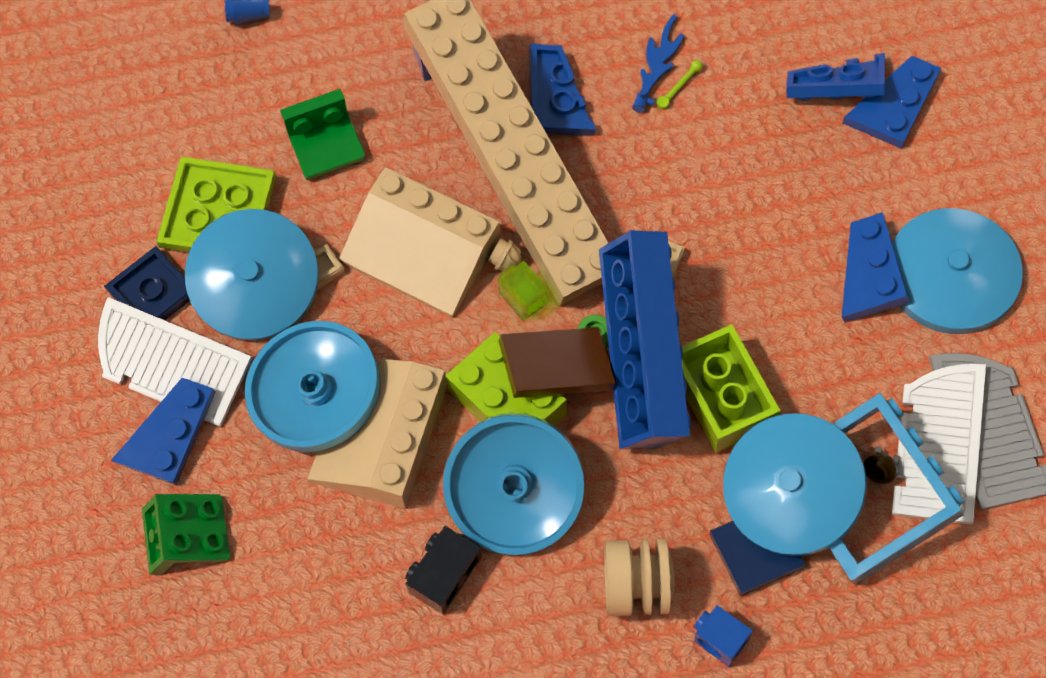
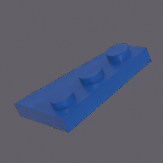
M530 44V106L546 134L594 136L596 128L585 110V101L583 96L579 95L574 83L575 77L562 45Z
M885 53L875 54L874 60L859 63L858 58L846 60L845 65L837 68L823 64L788 71L787 98L808 100L812 97L840 99L844 96L873 98L877 95H885Z
M911 56L885 79V95L864 98L844 117L842 124L902 149L939 76L941 67Z
M883 212L851 222L842 319L844 322L909 302Z
M181 378L111 461L177 485L216 391L211 387Z

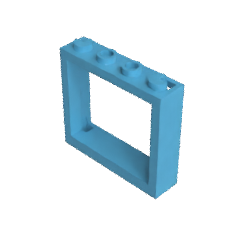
M881 393L837 420L833 425L838 427L843 433H846L880 411L937 493L945 508L860 563L857 562L843 539L831 546L832 553L855 585L964 516L959 506L965 502L953 485L948 488L945 487L939 478L944 472L933 456L925 458L919 449L924 443L912 426L907 430L899 420L904 414L893 398L886 401Z

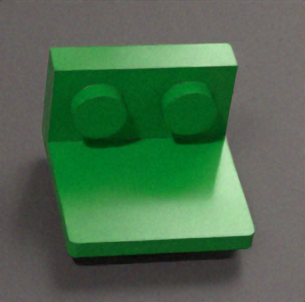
M341 88L280 109L286 132L306 180L365 160V153L349 117Z
M155 494L142 508L149 575H163L174 563L226 562L230 558L223 501L220 494Z

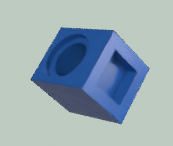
M716 605L711 613L705 610L693 627L697 630L694 642L727 667H730L750 640L753 632L718 605Z

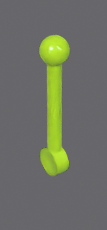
M694 60L691 63L690 70L667 95L660 96L657 99V107L660 110H666L669 107L670 99L695 72H700L703 69L701 61Z

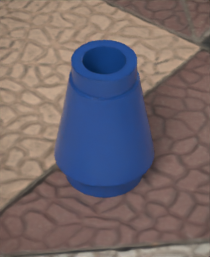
M225 0L226 22H234V25L270 18L269 0Z

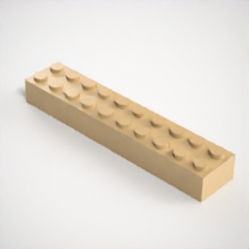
M430 0L405 12L404 29L558 305L561 306L602 285L599 249L607 245L608 241L471 0Z

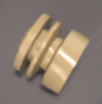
M642 539L639 556H632L628 540L604 541L607 616L632 615L634 599H641L644 613L651 615L652 598H657L660 614H669L670 602L674 594V569L667 540L656 539L655 555H650L648 539Z

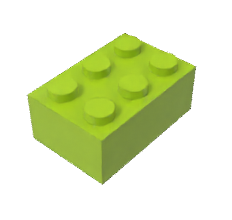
M733 324L682 346L683 378L687 384L685 397L715 453L737 444L740 438L758 423L780 415L777 403Z
M496 332L490 335L445 375L448 391L479 422L501 414L518 413L538 417L555 426L567 415L566 399L561 394L513 397L499 345L500 336Z

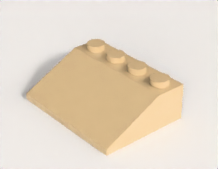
M385 167L367 194L339 257V262L453 318L501 238L500 223L487 215Z
M376 359L380 371V391L371 415L364 425L350 438L331 448L317 451L307 480L311 483L406 509L447 389L445 370L412 361Z

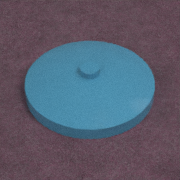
M957 208L932 210L909 221L899 231L893 241L909 298L908 303L899 305V307L917 323L934 331L948 334H968L986 329L997 323L1007 314L1021 289L1023 269L1018 249L1010 236L998 224L981 214Z
M262 209L234 211L209 224L193 243L185 267L187 294L198 315L220 334L242 341L271 339L285 329L296 325L310 309L319 284L317 257L303 231L286 217Z
M310 321L294 325L268 341L253 360L245 383V401L249 415L257 428L270 441L288 450L314 452L336 446L355 434L371 415L380 391L378 363L363 338L344 325L328 321Z
M518 413L493 416L470 428L451 451L443 477V492L446 506L454 523L461 532L477 545L487 550L507 555L533 553L559 540L577 518L585 489L582 463L570 440L547 421L531 415Z
M797 413L783 414L766 419L747 431L729 455L723 478L725 503L732 520L739 530L748 539L765 550L786 556L811 555L838 543L856 524L864 507L867 492V477L862 458L846 434L822 418Z

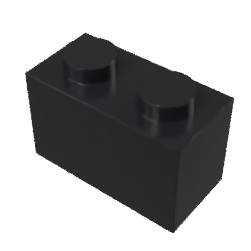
M444 526L439 534L435 532L430 537L425 546L426 554L420 563L415 561L411 565L405 576L408 593L442 615L445 614L482 558L481 547L447 526Z

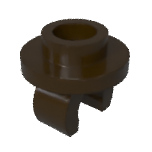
M878 446L873 453L865 458L863 464L866 476L870 480L879 484H887L892 482L898 474L897 464L900 457L895 454L892 458L885 453H881L883 448Z

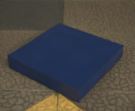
M157 246L104 285L106 291L114 300L162 320H166L190 301L186 290L185 277Z
M734 521L717 527L709 533L740 597L805 567L801 556L776 554L758 546L739 530Z

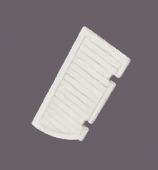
M108 297L104 305L98 332V349L103 369L102 377L121 385L124 377L128 376L132 378L129 389L160 402L181 378L211 387L216 393L204 420L221 427L253 357Z
M959 364L944 367L918 378L911 384H904L902 404L913 406V413H903L904 415L901 417L902 425L906 430L911 426L914 428L924 443L919 447L920 451L926 459L930 456L935 458L944 472L939 478L945 487L948 488L953 485L965 502L959 506L964 516L953 523L973 525L986 364ZM899 440L897 455L900 457V460L897 464L898 474L896 477L905 478L906 487L894 486L892 515L928 519L945 508V505Z

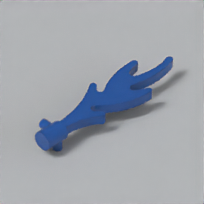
M672 15L665 25L660 47L656 48L654 46L653 38L648 40L646 61L651 74H647L644 69L640 70L642 90L637 93L632 109L638 113L644 112L647 104L654 105L655 99L649 98V92L662 76L673 69L674 64L672 62L664 63L676 53L683 40L684 35L680 33L674 42L668 41L669 31L676 22L677 15Z

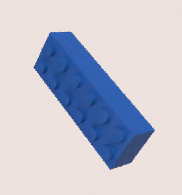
M630 230L599 249L610 363L615 380L613 392L619 449H656L690 436L691 420L687 413L685 397L687 384L683 378L682 370L683 349L679 343V315L675 308V280L672 277L670 263L672 250L668 244L667 232Z

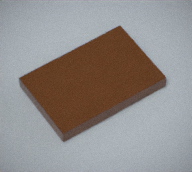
M598 327L500 335L499 345L514 398L613 390L615 380Z

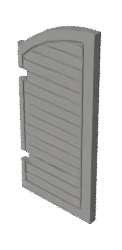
M945 353L930 355L929 361L933 371L959 364H986L975 495L980 511L1046 496V465L1037 467L1035 460L1036 458H1042L1044 453L1023 395L1012 396L1010 389L1019 386L1013 367H1007L996 361L971 354Z

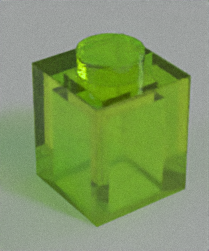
M525 261L516 267L514 265L509 266L497 279L499 294L522 321H525L549 303V289Z

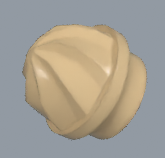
M500 238L488 262L494 264V269L509 272L520 265L521 251L513 241L509 240L506 242Z

